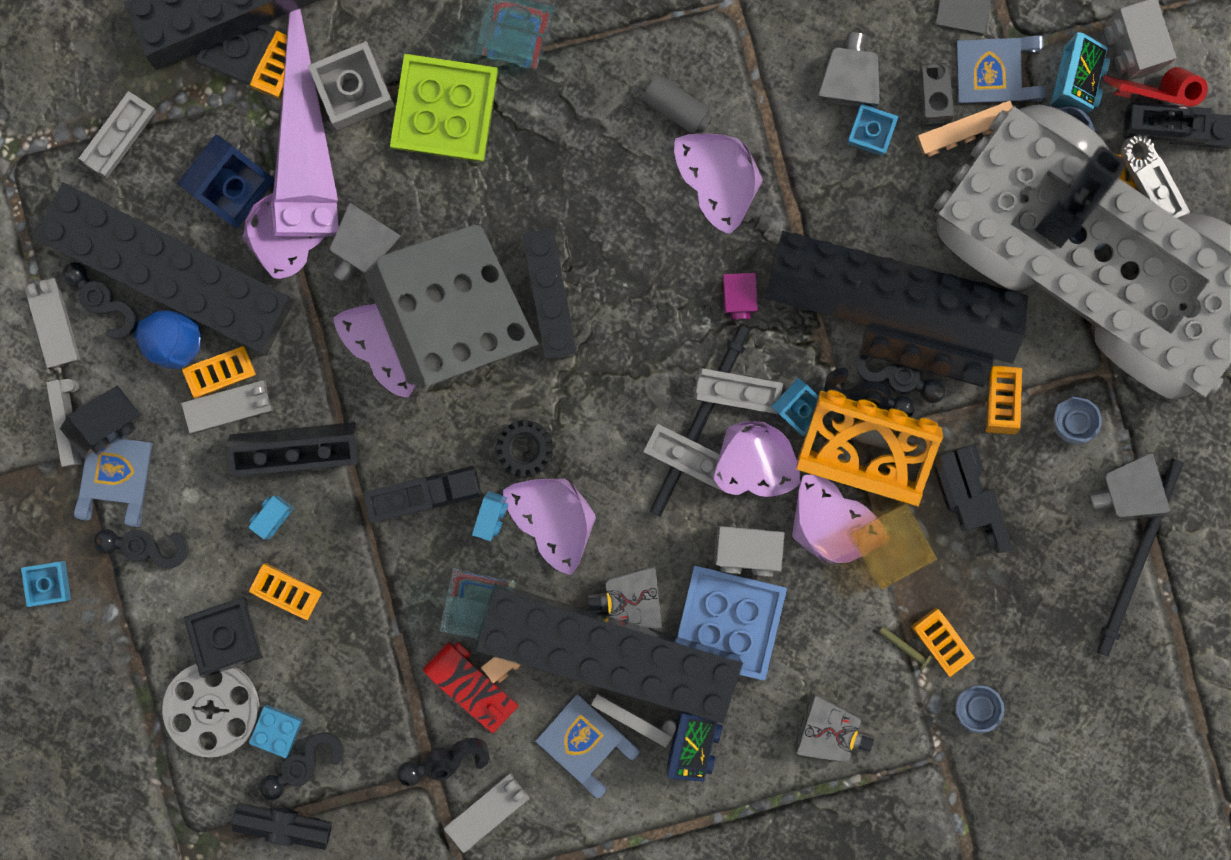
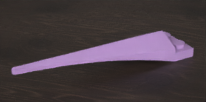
M300 9L290 12L288 15L285 75L272 199L274 236L335 237L339 228L338 198L316 86L308 67L311 61Z

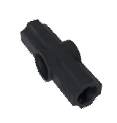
M243 803L237 804L232 820V831L264 837L265 841L285 846L298 844L322 850L327 849L332 829L331 821L299 815V812L281 807L268 809Z

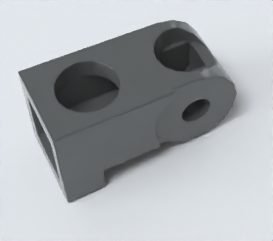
M947 63L920 65L921 126L947 125L954 117Z

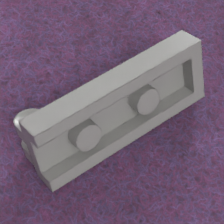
M128 91L79 157L80 162L86 165L88 169L95 171L102 178L107 179L156 113L155 108Z
M45 279L25 286V292L47 368L52 369L80 361L58 279Z
M699 368L698 374L695 376L697 381L696 386L693 387V399L778 414L771 406L781 397L783 383Z
M72 379L46 382L61 466L73 467L83 465L81 455L60 430L66 417L73 413L70 393L76 392L79 389V383Z
M266 381L255 382L181 403L189 433H197L272 412L273 407L268 396Z
M656 424L643 452L720 490L714 481V474L720 454L664 426ZM719 471V473H717V476H720V479L722 480L721 475H720V471Z
M598 691L591 702V706L665 748L668 746L676 730L674 720L667 719L660 727Z
M509 773L448 823L444 830L460 850L465 853L529 800L530 796L514 779V776Z

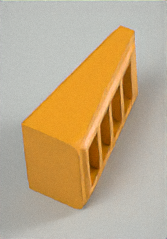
M276 31L253 75L250 87L282 101L285 63L275 60L273 57L275 54L286 58V51L278 48L280 42L287 45V35ZM270 65L284 70L282 75L268 70ZM265 76L277 80L276 86L265 82Z
M245 346L182 369L191 393L196 399L256 376ZM234 357H238L244 371L241 374H238L232 360ZM226 362L231 374L230 378L226 379L220 363ZM212 366L219 380L217 383L213 382L208 370ZM200 371L206 383V387L201 388L196 375Z
M992 366L989 373L985 432L1012 435L1018 433L1021 420L1022 368ZM997 378L1014 379V384L996 382ZM996 391L1013 392V396L996 395ZM996 404L1012 405V409L996 408ZM995 417L1011 418V421L995 420Z
M268 563L262 565L249 590L255 596L305 620L309 619L323 593ZM269 575L274 576L268 591L263 590L262 588ZM282 580L286 582V585L280 596L277 597L274 594ZM295 586L298 590L291 603H288L286 599L292 587ZM304 592H307L310 595L304 607L300 609L297 605Z
M934 608L911 626L912 630L949 677L975 658L938 608ZM938 621L941 626L927 636L924 631ZM946 631L948 636L934 646L932 641ZM951 641L956 644L944 655L940 654L939 651ZM958 651H961L963 656L949 666L946 661Z

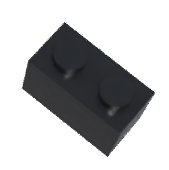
M117 385L68 415L60 430L79 454L85 458L93 452L95 455L104 452L111 446L112 443L110 441L116 437L122 440L135 431L136 427L134 424L141 414Z

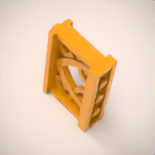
M820 391L797 458L796 470L919 506L926 481L943 438L942 427L938 426V423L931 419L920 418V420L907 417L908 415L901 410L889 409L887 411L877 408L876 404L868 400L861 399L857 402L847 399L844 394L838 391ZM830 411L843 414L845 417L842 422H836L832 418L833 427L838 431L835 434L827 430L823 424L824 415ZM817 430L828 439L819 452L811 450ZM877 430L886 440L893 455L879 456L872 460L867 467L859 465L858 453L847 440L861 433ZM894 430L900 431L898 436L896 435ZM909 436H917L926 441V449L916 456H905L904 451H912L918 446V443H908L907 439ZM841 446L849 452L851 457L848 461L838 459L839 454H844V451L838 447ZM893 462L896 464V466L887 464V467L890 469L889 473L878 470L879 465L883 463ZM922 462L916 481L908 480L907 464Z

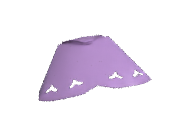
M710 133L687 134L676 138L674 154L683 179L698 191L699 206L706 218L716 228L730 234L741 224L762 184V176L747 145L736 137ZM683 144L691 148L686 156H684L685 149ZM689 167L698 168L697 178L694 176V172L690 170ZM709 199L718 202L715 210L712 209L713 205L709 202ZM731 217V225H728L727 221H722L721 218Z
M270 194L253 205L245 220L242 239L273 278L280 279L297 273L307 262L308 250L321 243L325 236H312L311 239H309V236H274L272 216L273 194ZM257 215L258 224L256 227H252L251 221ZM297 256V259L293 260V265H290L288 258ZM274 268L284 271H278L277 273H274Z
M376 304L352 308L335 316L334 324L336 331L350 352L356 357L370 362L375 378L386 389L397 396L409 397L416 385L406 382L407 389L404 386H398V383L406 381L405 375ZM343 320L352 323L349 332L346 330V325L342 322ZM365 340L366 349L364 350L361 344H357L355 341ZM382 367L391 368L390 377L387 376V372L382 370Z
M742 422L727 427L714 474V481L722 491L728 494L739 495L749 490L758 496L772 497L782 495L796 488L800 484V471L796 470L797 459L790 441L782 432L765 422ZM746 426H753L746 432L741 431ZM719 471H720V475H721L722 480L720 479V476H717V473H719ZM782 476L791 479V481H785L782 485L779 484ZM733 477L734 480L738 482V484H735L734 482L732 484H729V482ZM764 479L766 484L769 485V487H766L765 485L758 486V483H760Z
M813 474L803 476L798 492L792 536L807 551L815 555L822 562L826 561L831 564L844 563L866 555L884 541L887 537L886 532L878 518L867 507L858 501L843 498L838 487L826 478ZM805 483H808V485L814 484V486L806 490ZM822 489L825 490V493L830 494L831 497L822 498ZM849 510H853L855 514H860L861 517L852 519ZM869 524L872 526V530L875 531L877 535L868 534Z
M535 479L516 483L504 489L503 496L507 497L505 503L509 504L507 510L517 526L522 531L535 537L540 554L553 568L561 573L572 575L580 564L596 519L594 511L576 487L566 479ZM512 493L521 496L518 500V505H515V498L511 495ZM523 514H524V515H530V514H532V522H533V523L530 524L529 521H528V518H524V517H523ZM547 543L556 544L554 554L552 553V548L548 547ZM571 558V566H568V563H563L562 560Z

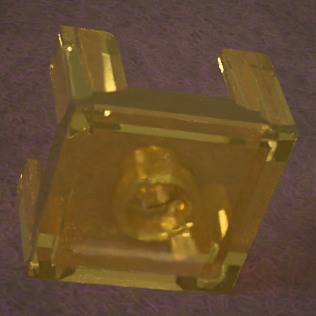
M902 501L888 508V512L865 525L859 524L846 531L852 544L857 547L865 561L872 581L880 590L937 560L908 504Z

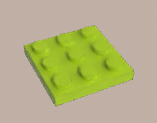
M404 54L390 148L484 163L498 68Z

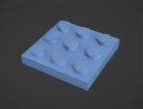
M694 565L677 637L736 654L743 662L739 675L765 681L787 588Z

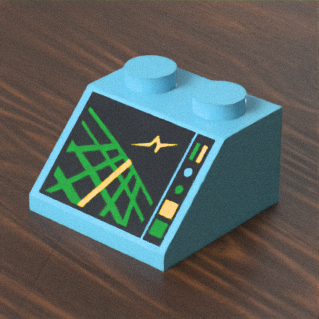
M1077 32L1064 45L1050 106L1056 108L1064 106L1077 107L1086 114L1091 112L1094 107L1099 106L1103 89L1099 88L1100 79L1107 74L1110 59L1106 58L1108 50L1106 46L1080 32Z

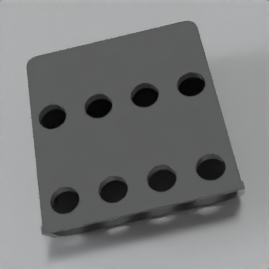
M472 225L382 255L365 272V279L408 384L427 387L539 345L483 228L479 225Z

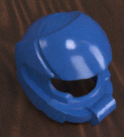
M167 310L154 312L143 319V321L139 320L133 338L137 339L139 349L147 360L169 369L181 370L186 367V365L194 360L201 346V334L197 322L186 315Z

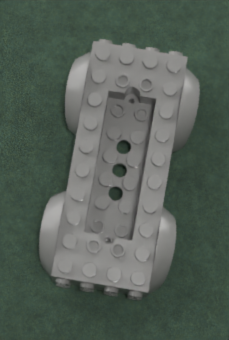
M1031 105L1021 109L1012 107L1007 112L1005 110L999 112L989 126V129L993 131L989 138L984 136L980 139L970 155L975 157L970 165L966 163L962 165L953 177L952 181L956 185L952 191H944L933 206L938 210L934 217L937 218V233L940 239L962 260L996 283L1014 291H1021L1035 284L1095 325V343L1099 349L1122 370L1151 390L1173 400L1190 394L1207 397L1208 394L1213 395L1223 382L1222 374L1227 367L1231 368V225L1202 214H1185L1176 218L1127 183L1118 179L1081 225L1087 233L1085 241L1081 244H1074L1068 239L1062 248H1059L1036 232L1035 228L1072 179L1077 176L1099 146L1109 148L1084 123L1053 107ZM1101 243H1105L1111 248V257L1106 262L1098 261L1094 255L1095 248ZM1132 261L1138 265L1139 274L1135 279L1126 280L1122 277L1121 267L1125 262Z

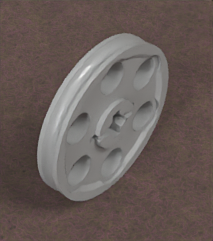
M196 664L184 669L172 680L163 699L162 714L170 737L182 749L201 757H219L236 750L252 735L259 719V697L250 678L239 668L234 667L222 671V682L218 686L208 684L206 677L201 678ZM181 682H188L193 686V696L188 700L178 696L177 687ZM237 686L244 687L248 691V700L244 704H237L232 699V690ZM210 700H212L215 707L229 709V711L221 710L214 713L212 717H209L208 711L199 708L195 709L193 706L202 707L208 705ZM178 714H186L190 718L191 726L187 731H180L175 727L174 719ZM233 718L242 719L246 725L245 732L240 736L233 735L229 730V723ZM204 732H212L216 736L217 744L213 749H205L201 745L200 737Z

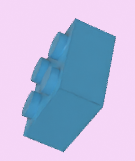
M861 104L846 144L884 156L899 116Z
M797 378L771 407L794 430L804 437L818 395L807 384Z
M490 491L487 492L482 501L472 533L473 536L491 541L494 536H498L503 524L500 518L504 517L509 505L505 503L507 497Z
M280 496L267 497L261 505L263 507L261 512H256L249 521L251 524L248 528L264 540L272 538L294 509L291 504Z
M65 561L21 568L27 607L71 600Z
M266 705L263 707L249 744L287 758L290 755L303 719Z

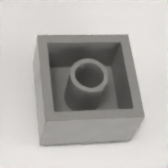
M1146 0L1121 8L1106 22L1107 27L1104 28L1105 38L1109 45H1113L1116 54L1114 65L1117 73L1122 75L1124 80L1130 81L1159 72L1177 58L1158 0Z
M367 41L308 65L331 123L336 130L395 107Z
M717 526L714 564L721 566L720 571L725 573L741 574V568H750L754 575L773 577V572L781 571L784 532Z

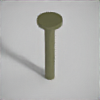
M884 626L880 629L879 633L921 664L920 671L926 667L933 657L931 655L927 658L923 657Z

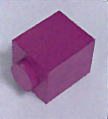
M756 273L724 274L722 277L724 315H731L732 320L750 319V314L757 312Z

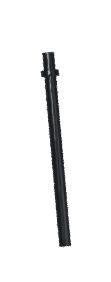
M739 325L732 341L728 340L726 344L728 350L717 371L731 372L739 354H743L745 351L743 345L751 331L749 328ZM702 401L686 438L697 443L715 403ZM671 466L649 512L659 517L662 516L682 471Z
M1173 458L1162 483L1168 503L1184 462ZM1163 516L1148 518L1106 628L1102 627L1100 632L1103 636L1097 649L1099 654L1109 657L1114 641L1120 638L1121 634L1118 631Z

